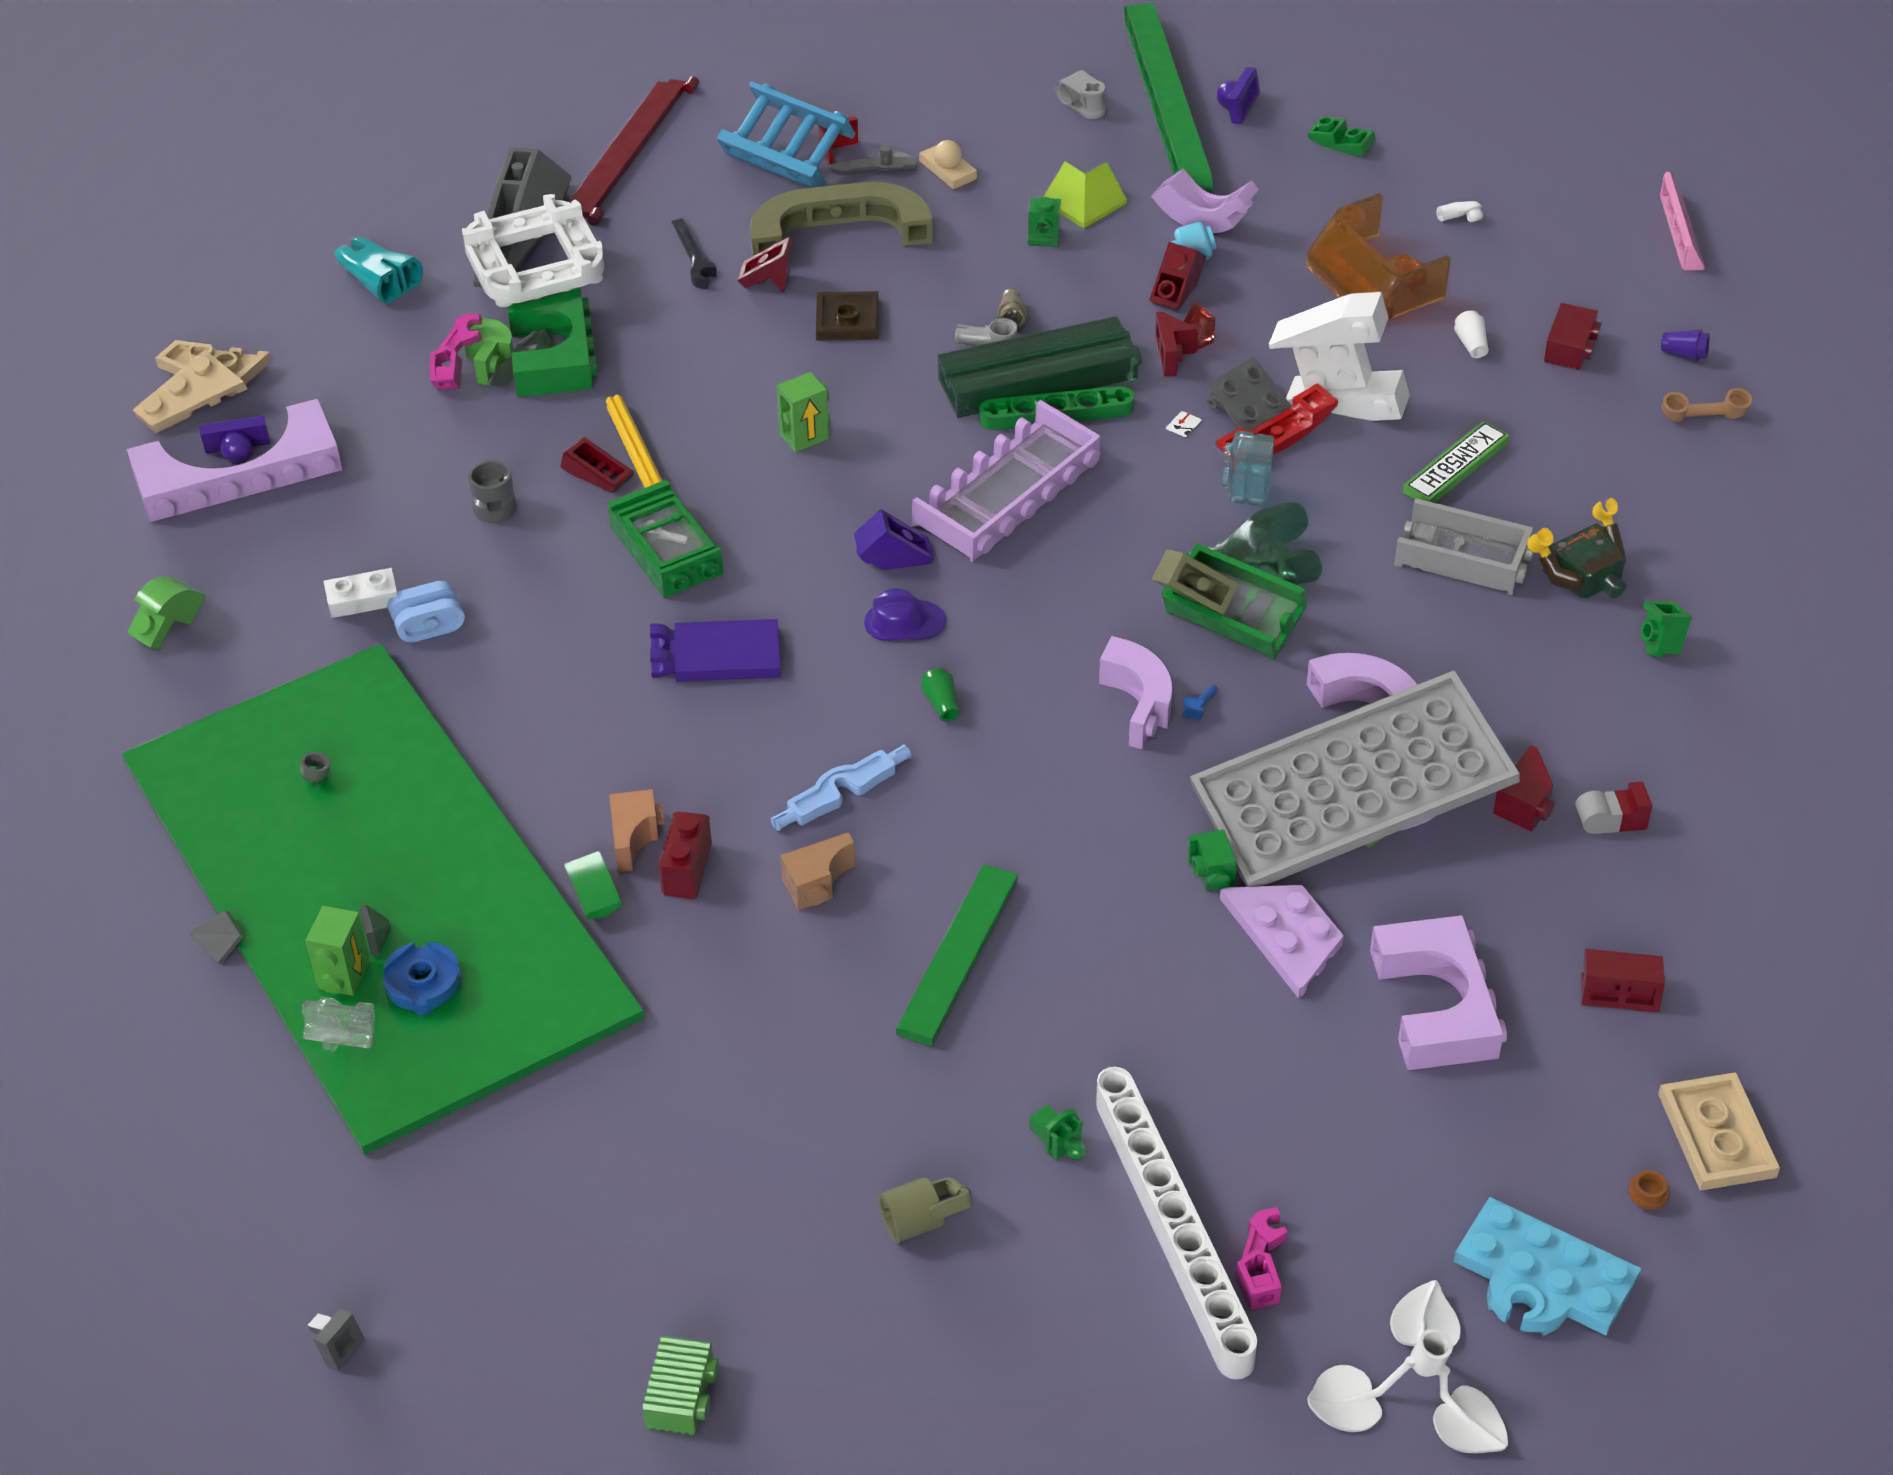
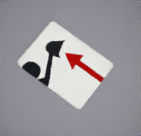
M1181 411L1166 429L1187 437L1202 419Z

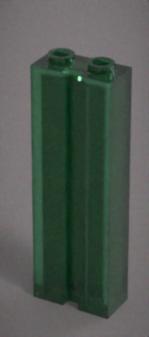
M1114 316L938 354V380L956 417L962 418L979 414L981 403L989 399L1093 389L1137 379L1138 365H1141L1142 357L1137 346L1134 347L1131 342L1128 328H1123L1118 317Z

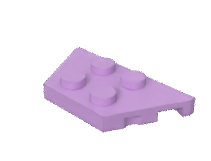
M1303 885L1228 887L1220 891L1222 903L1298 998L1305 994L1308 983L1315 975L1319 976L1326 967V961L1334 957L1343 945L1344 935Z

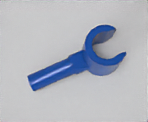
M1212 685L1199 698L1186 696L1183 702L1185 709L1182 716L1201 720L1205 711V705L1218 692V687Z

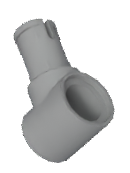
M1007 318L996 319L990 325H985V327L958 324L955 333V343L980 346L983 350H989V354L994 359L1009 360L1017 354V325L1014 321Z

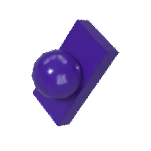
M1246 67L1237 82L1226 81L1217 90L1216 98L1222 107L1229 109L1231 123L1241 124L1260 93L1256 68Z
M265 416L199 425L205 453L221 451L225 459L230 462L240 463L245 461L251 455L253 446L270 444Z

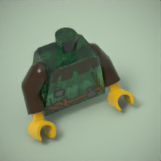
M1609 498L1605 503L1608 512L1603 509L1601 501L1593 507V516L1598 521L1603 522V527L1596 523L1552 544L1553 534L1547 528H1542L1537 534L1529 537L1527 546L1532 552L1540 553L1541 557L1539 560L1543 566V572L1548 576L1553 585L1568 589L1579 597L1586 599L1601 591H1604L1612 599L1618 598L1623 594L1626 589V583L1621 579L1624 565L1626 564V555L1618 524L1613 523L1612 516L1618 511V503L1613 498Z

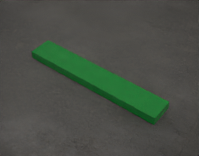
M986 864L982 865L896 1027L897 1036L933 1047L1018 883V874Z

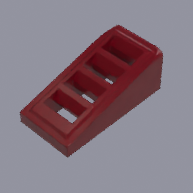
M584 436L563 453L560 466L566 472L612 493L634 475L633 470ZM603 469L608 470L604 474L600 472ZM613 474L619 475L615 480L610 479Z

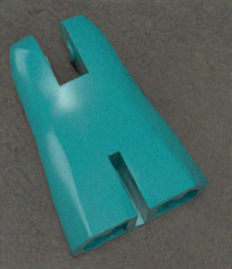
M360 236L351 240V248L342 245L334 252L339 265L352 274L370 293L385 304H389L418 286L424 274L423 265L416 257L391 251Z

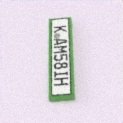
M1482 421L1407 481L1403 486V494L1414 500L1417 498L1436 503L1504 448L1509 442V435Z

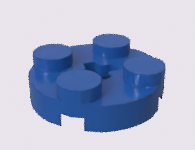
M427 942L428 947H415V943L408 944L397 949L389 956L383 968V982L386 995L391 1002L403 1009L412 1010L417 1015H427L435 1007L447 1002L456 993L462 983L457 958L448 947L440 943ZM427 972L429 973V977L423 980H415V974L424 975Z

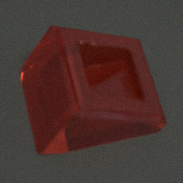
M1195 302L1183 322L1197 328L1198 350L1214 343L1216 318L1201 304Z

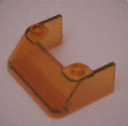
M1378 193L1336 210L1307 250L1306 266L1338 298L1349 294L1382 292L1388 318L1392 319L1446 297L1451 258L1446 255L1421 265L1416 259L1407 254H1399L1389 259L1380 254L1367 241V239L1379 235L1383 196Z

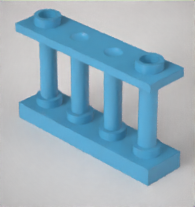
M751 81L749 88L757 101L738 131L733 133L723 129L720 131L716 139L724 152L809 188L824 186L826 181L820 173L819 165L838 134L852 139L855 136L848 117L840 112H834L833 114L780 93L769 84L764 83L760 85ZM767 105L779 109V113L763 139L757 141V143L749 140V134ZM791 115L804 119L785 151L781 150V152H778L771 148ZM815 124L827 128L826 133L809 160L803 162L795 158Z

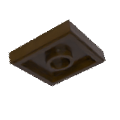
M877 291L817 292L816 340L878 339L879 293Z

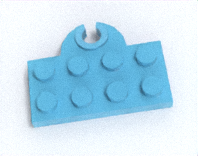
M1491 1197L1488 1198L1455 1251L1453 1260L1454 1263L1490 1279L1486 1295L1488 1311L1493 1310L1497 1317L1505 1323L1510 1318L1512 1304L1524 1303L1532 1310L1524 1313L1520 1331L1541 1332L1543 1337L1557 1330L1567 1317L1603 1335H1607L1641 1272L1640 1267Z

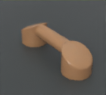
M1733 388L1728 391L1724 402L1689 404V400L1684 394L1670 392L1664 396L1661 409L1665 416L1674 422H1682L1684 417L1723 415L1729 419H1736L1748 412L1752 403V396L1743 388Z

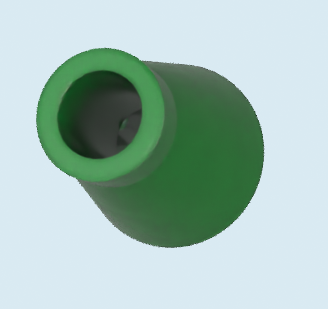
M934 668L927 671L921 678V691L936 710L941 721L947 722L957 718L960 711L957 705L953 675L944 668Z

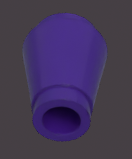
M1702 329L1664 332L1662 335L1661 351L1698 361L1699 358L1706 359L1708 356L1710 334L1703 333Z

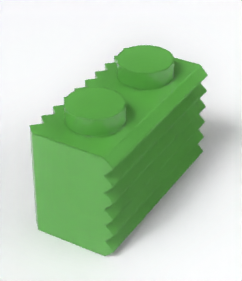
M670 1336L660 1337L643 1403V1416L646 1428L649 1430L654 1428L657 1431L664 1430L665 1432L688 1433L692 1436L696 1434L699 1420L706 1421L710 1408V1395L706 1394L708 1383H716L719 1371V1358L713 1357L712 1342Z

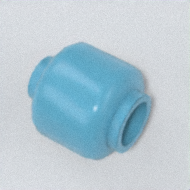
M1200 221L1177 228L1174 233L1176 240L1171 241L1172 243L1198 250L1206 256L1205 261L1211 259L1213 250L1217 249L1211 227H1205Z

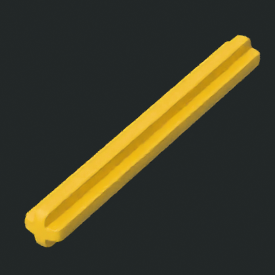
M618 394L614 397L609 396L606 399V408L644 487L646 488L663 481L622 396Z

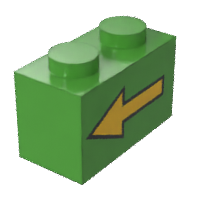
M811 372L776 385L779 431L789 446L795 452H798L829 439L828 425L831 423V418L827 409V400H829L830 396L825 383L819 382Z
M322 906L305 940L317 988L331 994L341 993L354 996L370 962L359 912Z

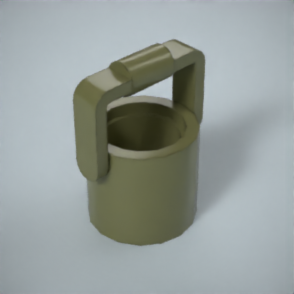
M922 1177L878 1195L879 1208L884 1224L891 1238L897 1244L941 1228L944 1225L945 1217L973 1206L970 1189L952 1177L942 1178L932 1183L927 1177ZM948 1193L953 1196L941 1202L938 1198Z

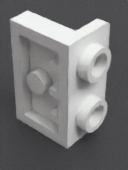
M392 568L324 581L331 618L387 608L388 600L397 596Z

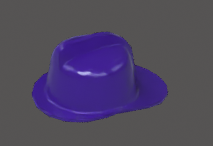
M890 589L874 598L873 607L865 615L864 620L866 632L879 640L928 639L940 634L946 625V616L939 606L929 601L918 600L909 591L903 589Z

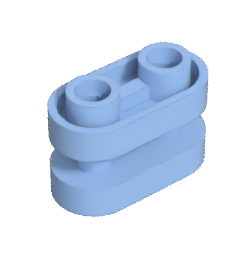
M435 581L399 591L397 596L390 598L387 603V608L394 621L397 633L406 642H417L453 632L460 628L465 620L464 612L457 601L455 591L452 585L446 581Z

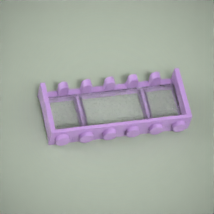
M1040 400L1036 403L1035 423L1031 425L1026 419L1020 418L1016 422L1015 438L1011 442L1009 438L999 434L994 441V455L989 458L987 454L978 451L973 457V469L969 475L959 467L953 471L951 489L946 492L944 488L936 484L930 491L929 504L918 497L912 500V527L920 525L970 557V562H973L982 554L988 553L994 544L1004 536H1009L1025 519H1030L1036 510L1047 501H1052L1058 492L1068 484H1073L1084 471L1094 467L1101 456V436Z

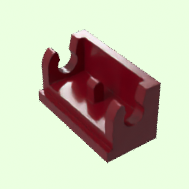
M1585 948L1584 972L1581 974V1005L1649 1012L1660 1011L1665 986L1663 956Z

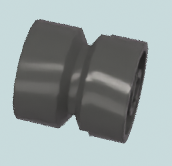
M487 460L473 466L469 471L468 481L476 517L487 523H499L512 517L516 511V500L509 466L497 460Z

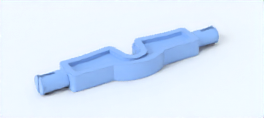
M903 744L888 754L883 750H879L853 765H842L827 771L818 779L815 786L788 800L787 810L771 817L770 820L773 827L776 828V831H780L795 821L802 826L819 816L840 808L843 803V797L838 791V787H846L858 796L865 794L880 782L893 776L897 764L911 758L909 748H906V745Z

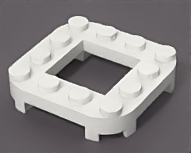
M555 194L543 195L544 206L493 219H488L485 211L474 214V222L469 224L467 228H462L466 255L485 293L495 300L497 306L509 307L513 303L539 299L543 296L569 291L602 281V273L604 271L601 241L597 242L582 215L581 204L577 200H573L570 203L555 200ZM555 233L568 257L564 261L516 273L512 264L508 265L500 247Z

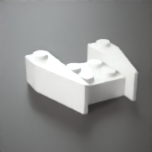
M1382 292L1349 294L1278 321L1270 340L1269 348L1292 347L1301 375L1294 377L1286 397L1290 404H1292V397L1318 383L1338 400V406L1332 413L1369 421L1398 420L1402 418L1410 396L1403 370L1372 372L1364 343L1380 342L1389 319Z

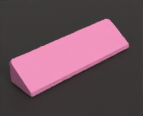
M1665 172L1660 198L1681 268L1683 270H1704L1705 265L1683 195L1672 174Z

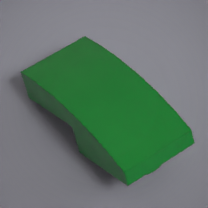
M1330 116L1319 118L1307 133L1309 139L1324 147L1352 155L1364 156L1376 141L1374 130L1348 129L1346 119H1334Z
M599 851L564 864L587 920L604 918L611 915L615 910L623 908L618 892Z

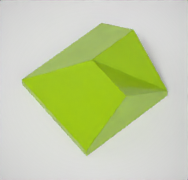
M1064 161L1043 196L1061 199V214L1083 229L1127 204V198L1107 162L1085 173Z

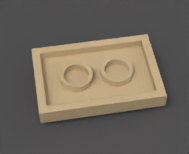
M1736 1072L1660 1085L1658 1095L1700 1191L1777 1178L1780 1167Z

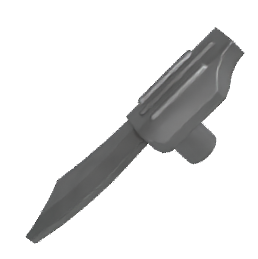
M882 144L880 152L877 153V159H856L830 164L829 169L844 174L867 170L903 171L916 169L915 156L908 155L903 151H892L891 145Z
M545 329L539 332L533 331L517 344L515 352L549 348L551 340ZM512 356L494 372L488 382V386L505 387L513 375Z

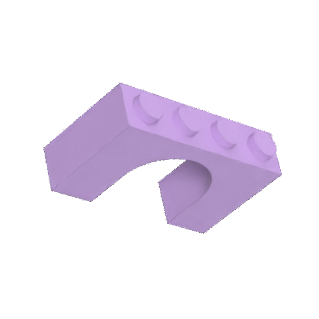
M1462 915L1373 926L1370 952L1379 980L1412 975L1436 976L1452 984L1463 998L1459 1004L1447 1010L1404 1015L1401 1017L1398 1041L1407 1070L1499 1059L1502 1042L1507 1040L1505 1022L1503 1019H1498L1495 1012V993L1493 989H1488L1485 983L1486 969L1482 959H1477L1475 954L1476 941L1472 930H1467Z

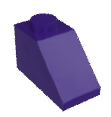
M882 509L854 533L857 546L856 551L860 559L882 570L928 565L934 561L929 537Z

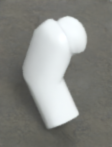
M1477 201L1454 202L1439 206L1436 211L1437 217L1441 222L1467 215V220L1471 223L1483 218L1482 206Z

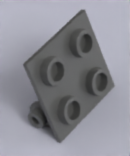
M1255 357L1206 385L1211 391L1207 399L1208 406L1213 410L1224 408L1238 428L1243 427L1247 432L1292 407Z

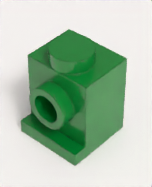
M1031 197L1028 212V245L1058 247L1061 199Z
M1645 601L1643 608L1648 612L1642 624L1640 639L1646 643L1645 651L1657 657H1664L1666 654H1681L1692 616L1675 601Z
M1225 830L1189 835L1187 862L1188 865H1192L1195 877H1201L1205 890H1221L1235 886L1237 861Z

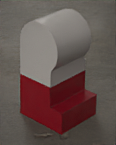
M1643 781L1630 782L1626 790L1608 791L1606 793L1589 791L1582 794L1575 802L1583 829L1591 834L1647 830L1653 806Z

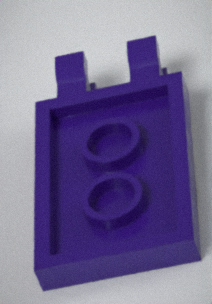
M778 619L675 623V630H671L663 624H650L652 678L663 677L668 674H676V682L780 678Z

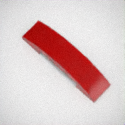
M1317 383L1292 397V407L1249 432L1243 427H1239L1218 439L1216 446L1236 464L1265 459L1290 447L1314 430L1338 406V400Z

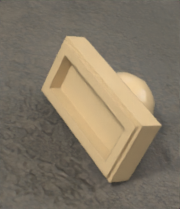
M944 140L938 145L919 153V161L953 190L977 179V170L962 159V150L957 142Z

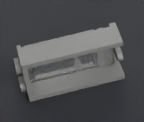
M1415 498L1411 521H1406L1403 538L1399 537L1397 540L1394 566L1402 568L1403 564L1411 566V568H1420L1430 573L1501 591L1506 590L1508 591L1507 595L1512 596L1516 584H1523L1528 569V564H1525V561L1531 562L1534 556V552L1527 546V541L1532 536L1533 527Z

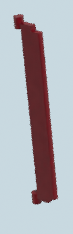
M691 76L688 81L670 79L668 83L658 81L569 200L570 203L573 200H577L581 204L582 215L584 218H587L590 225L596 226L602 219L604 212L599 208L681 94L684 91L689 94L695 91L699 85L698 78Z

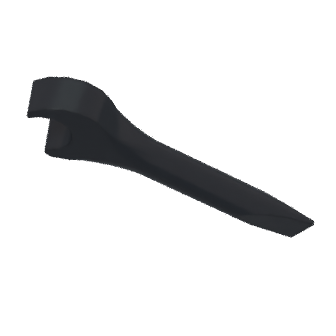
M683 218L671 221L691 261L690 276L692 284L700 289H708V278L705 277H717L716 265L706 260L700 254Z

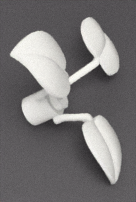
M1437 1280L1415 1288L1404 1296L1394 1308L1390 1318L1391 1331L1398 1342L1403 1345L1414 1346L1404 1363L1378 1388L1372 1390L1370 1379L1360 1369L1350 1365H1337L1327 1369L1319 1376L1307 1398L1311 1410L1326 1424L1346 1432H1362L1372 1428L1379 1422L1382 1416L1381 1406L1375 1398L1384 1394L1410 1368H1413L1417 1374L1424 1377L1439 1375L1440 1397L1445 1403L1438 1406L1435 1410L1433 1423L1437 1434L1445 1444L1464 1453L1498 1452L1504 1450L1508 1445L1507 1431L1503 1420L1494 1404L1485 1394L1467 1385L1456 1388L1451 1396L1448 1392L1450 1368L1445 1363L1460 1338L1461 1330L1457 1315L1446 1300Z

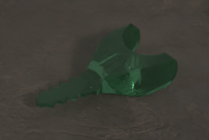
M1295 502L1268 507L1254 513L1229 538L1223 542H1218L1215 547L1211 548L1295 585L1316 581L1322 574V564L1317 553L1305 549L1292 551L1282 547L1289 541L1299 538L1308 527V516L1305 508Z

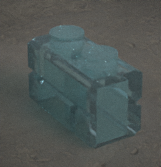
M1237 431L1235 432L1233 442L1226 443L1223 462L1229 463V468H1224L1222 487L1227 488L1228 502L1241 504L1247 502L1248 505L1260 507L1266 505L1271 484L1275 439L1273 436L1264 434L1254 435L1251 432Z

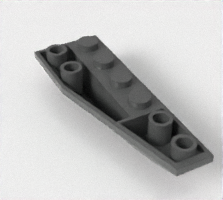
M509 147L487 214L488 219L544 206L543 195L555 194V200L564 201L571 182V175L539 149ZM543 236L516 242L508 246H501L500 249L508 265L512 264L517 272ZM475 273L473 280L474 287H482Z

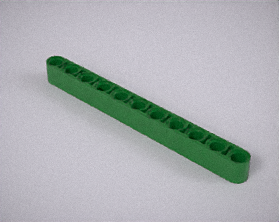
M1154 3L1125 5L1124 18L1126 30L1173 175L1184 168L1200 188L1212 194L1211 171Z

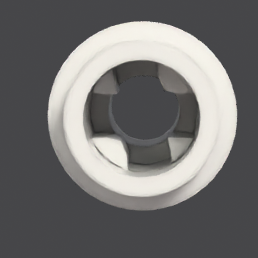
M1472 310L1457 316L1454 331L1471 357L1481 358L1485 356L1489 348L1484 318L1478 312Z

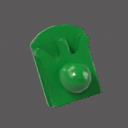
M1047 1104L1029 1116V1128L1045 1143V1152L1056 1161L1066 1154L1073 1160H1081L1085 1157L1087 1151L1081 1141L1083 1121L1077 1116V1112L1073 1108L1057 1114Z

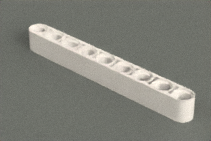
M1108 1067L1098 1075L1097 1110L1218 1369L1228 1378L1235 1380L1243 1379L1254 1370L1257 1349L1256 1334L1132 1076L1123 1068ZM1201 1282H1206V1283H1209L1210 1285H1203V1284H1200V1283H1201ZM1215 1316H1224L1226 1319H1219ZM1231 1350H1239L1243 1353L1237 1354L1231 1352Z

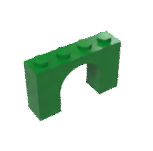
M581 287L543 296L539 299L513 303L507 307L512 337L525 336L533 331L539 332L545 329L546 333L557 334L567 338L561 344L551 348L511 352L517 397L593 389L591 376L597 375L595 356L589 357L595 355L591 317H584L590 316L588 297L582 298Z

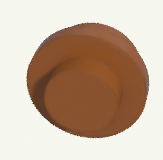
M1646 1170L1631 1179L1628 1194L1637 1206L1647 1210H1656L1662 1208L1668 1202L1670 1188L1663 1175L1656 1171Z

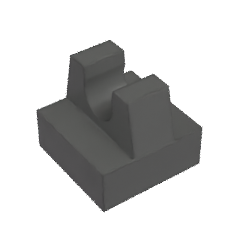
M341 1308L333 1317L318 1313L307 1325L311 1332L317 1334L313 1340L325 1364L338 1371L365 1340L353 1314Z

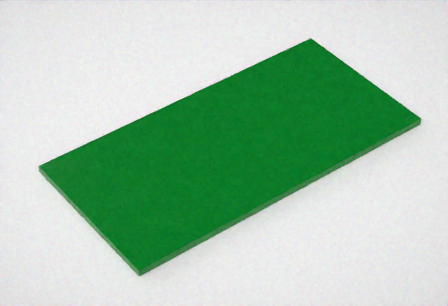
M381 643L121 753L125 765L216 914L229 911L244 937L237 944L238 950L363 1155L644 1019V1011ZM319 752L329 758V774L323 782L308 783L301 776L300 763L301 758L305 754ZM310 766L311 769L316 770V766ZM361 905H368L389 919L391 930L380 955L377 957H373L369 950L359 911ZM322 906L359 912L370 962L354 996L341 993L331 994L317 988L305 940ZM427 942L440 943L448 947L457 958L462 983L456 993L447 1002L435 1007L427 1015H417L412 1010L403 1009L391 1002L386 995L383 982V968L389 956L397 949L408 944L415 943V947H428ZM427 972L424 975L417 973L414 975L415 980H423L429 977V973Z

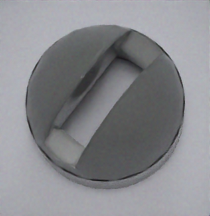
M310 752L301 758L300 773L305 781L308 783H320L327 778L330 760L326 755L319 752ZM310 766H316V770L311 769Z

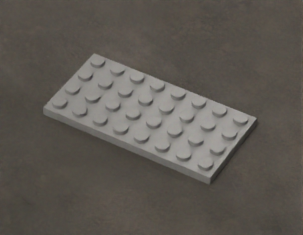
M1455 670L1194 774L1190 776V780L1215 830H1225L1237 861L1236 869L1246 887L1265 886L1519 783L1520 773Z

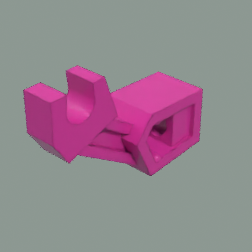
M479 313L463 314L454 320L455 326L439 349L430 353V381L436 390L460 388L462 359L459 357L458 352L463 345L466 347L482 340V334L479 330L470 331L473 325H482L483 318ZM451 360L450 366H442V363Z
M1278 1207L1258 1211L1249 1220L1248 1231L1250 1233L1242 1259L1237 1262L1236 1281L1250 1310L1280 1303L1282 1286L1271 1254H1268V1252L1287 1240V1229L1285 1226L1278 1229L1269 1227L1272 1224H1279L1280 1212ZM1255 1270L1262 1272L1261 1275L1250 1277V1274L1254 1273Z

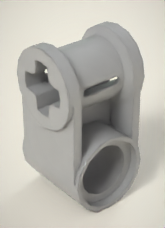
M1079 70L1056 83L1055 90L1059 100L1064 105H1068L1079 112L1083 117L1098 119L1106 114V105L1103 103L1106 87L1103 82L1096 80L1085 71Z

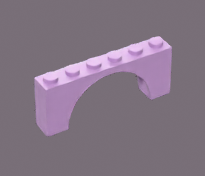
M318 399L286 407L288 424L278 443L262 456L237 466L213 469L190 466L171 457L162 448L159 441L127 449L133 475L149 521H157L341 471L342 466L338 447Z

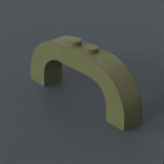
M858 182L796 189L774 196L763 203L754 213L750 224L752 257L782 241L789 233L800 228L868 220L882 221L894 226L900 233L903 246L933 243L932 216L923 198L912 190L892 183Z

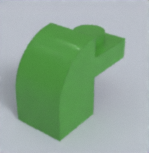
M482 317V325H473L470 328V331L479 330L482 334V340L466 346L465 352L466 358L474 361L477 383L488 385L494 372L512 356L511 352H514L512 334L508 326L500 321Z
M169 576L157 577L144 585L134 598L141 606L127 634L148 647L159 650L174 620L192 625L206 595L176 578Z

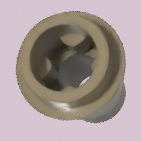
M1007 289L1002 294V300L997 311V319H1011L1019 328L1027 320L1028 312L1020 298V293L1015 289Z

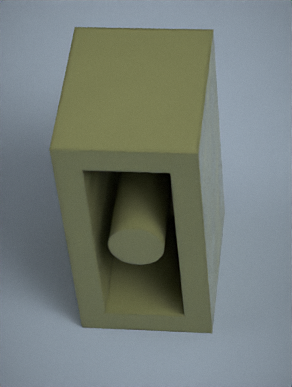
M1166 549L1151 579L1187 600L1224 615L1239 585L1190 556L1170 549Z

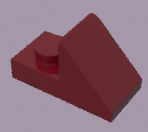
M787 237L743 261L737 281L744 288H747L755 283L760 284L769 277L784 292L790 275L793 240Z
M1156 312L1155 339L1164 377L1177 376V363L1182 362L1183 355L1197 352L1198 330L1194 326L1169 314Z

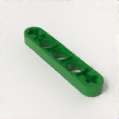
M1114 386L989 399L980 405L979 422L981 426L989 430L1015 428L1016 422L1020 418L1026 419L1032 425L1035 423L1036 403L1040 400L1050 406L1064 407V409L1058 411L1075 421L1124 417L1131 414L1134 410V393L1127 387ZM1094 403L1096 405L1093 407H1085L1081 404ZM1021 409H1030V410H1032L1033 412H1031V413H1020V412H1018V410H1021Z

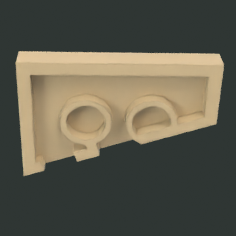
M175 340L155 357L158 368L176 374L206 350L242 379L245 385L271 362L270 353L266 351H258L257 355L245 354L242 348L231 347L229 351L213 350L211 344ZM236 390L227 394V396L233 397L237 393Z
M204 350L136 406L133 412L152 431L158 433L191 417L194 410L208 403L212 407L222 402L220 397L235 390L239 394L248 388L242 379L208 351Z

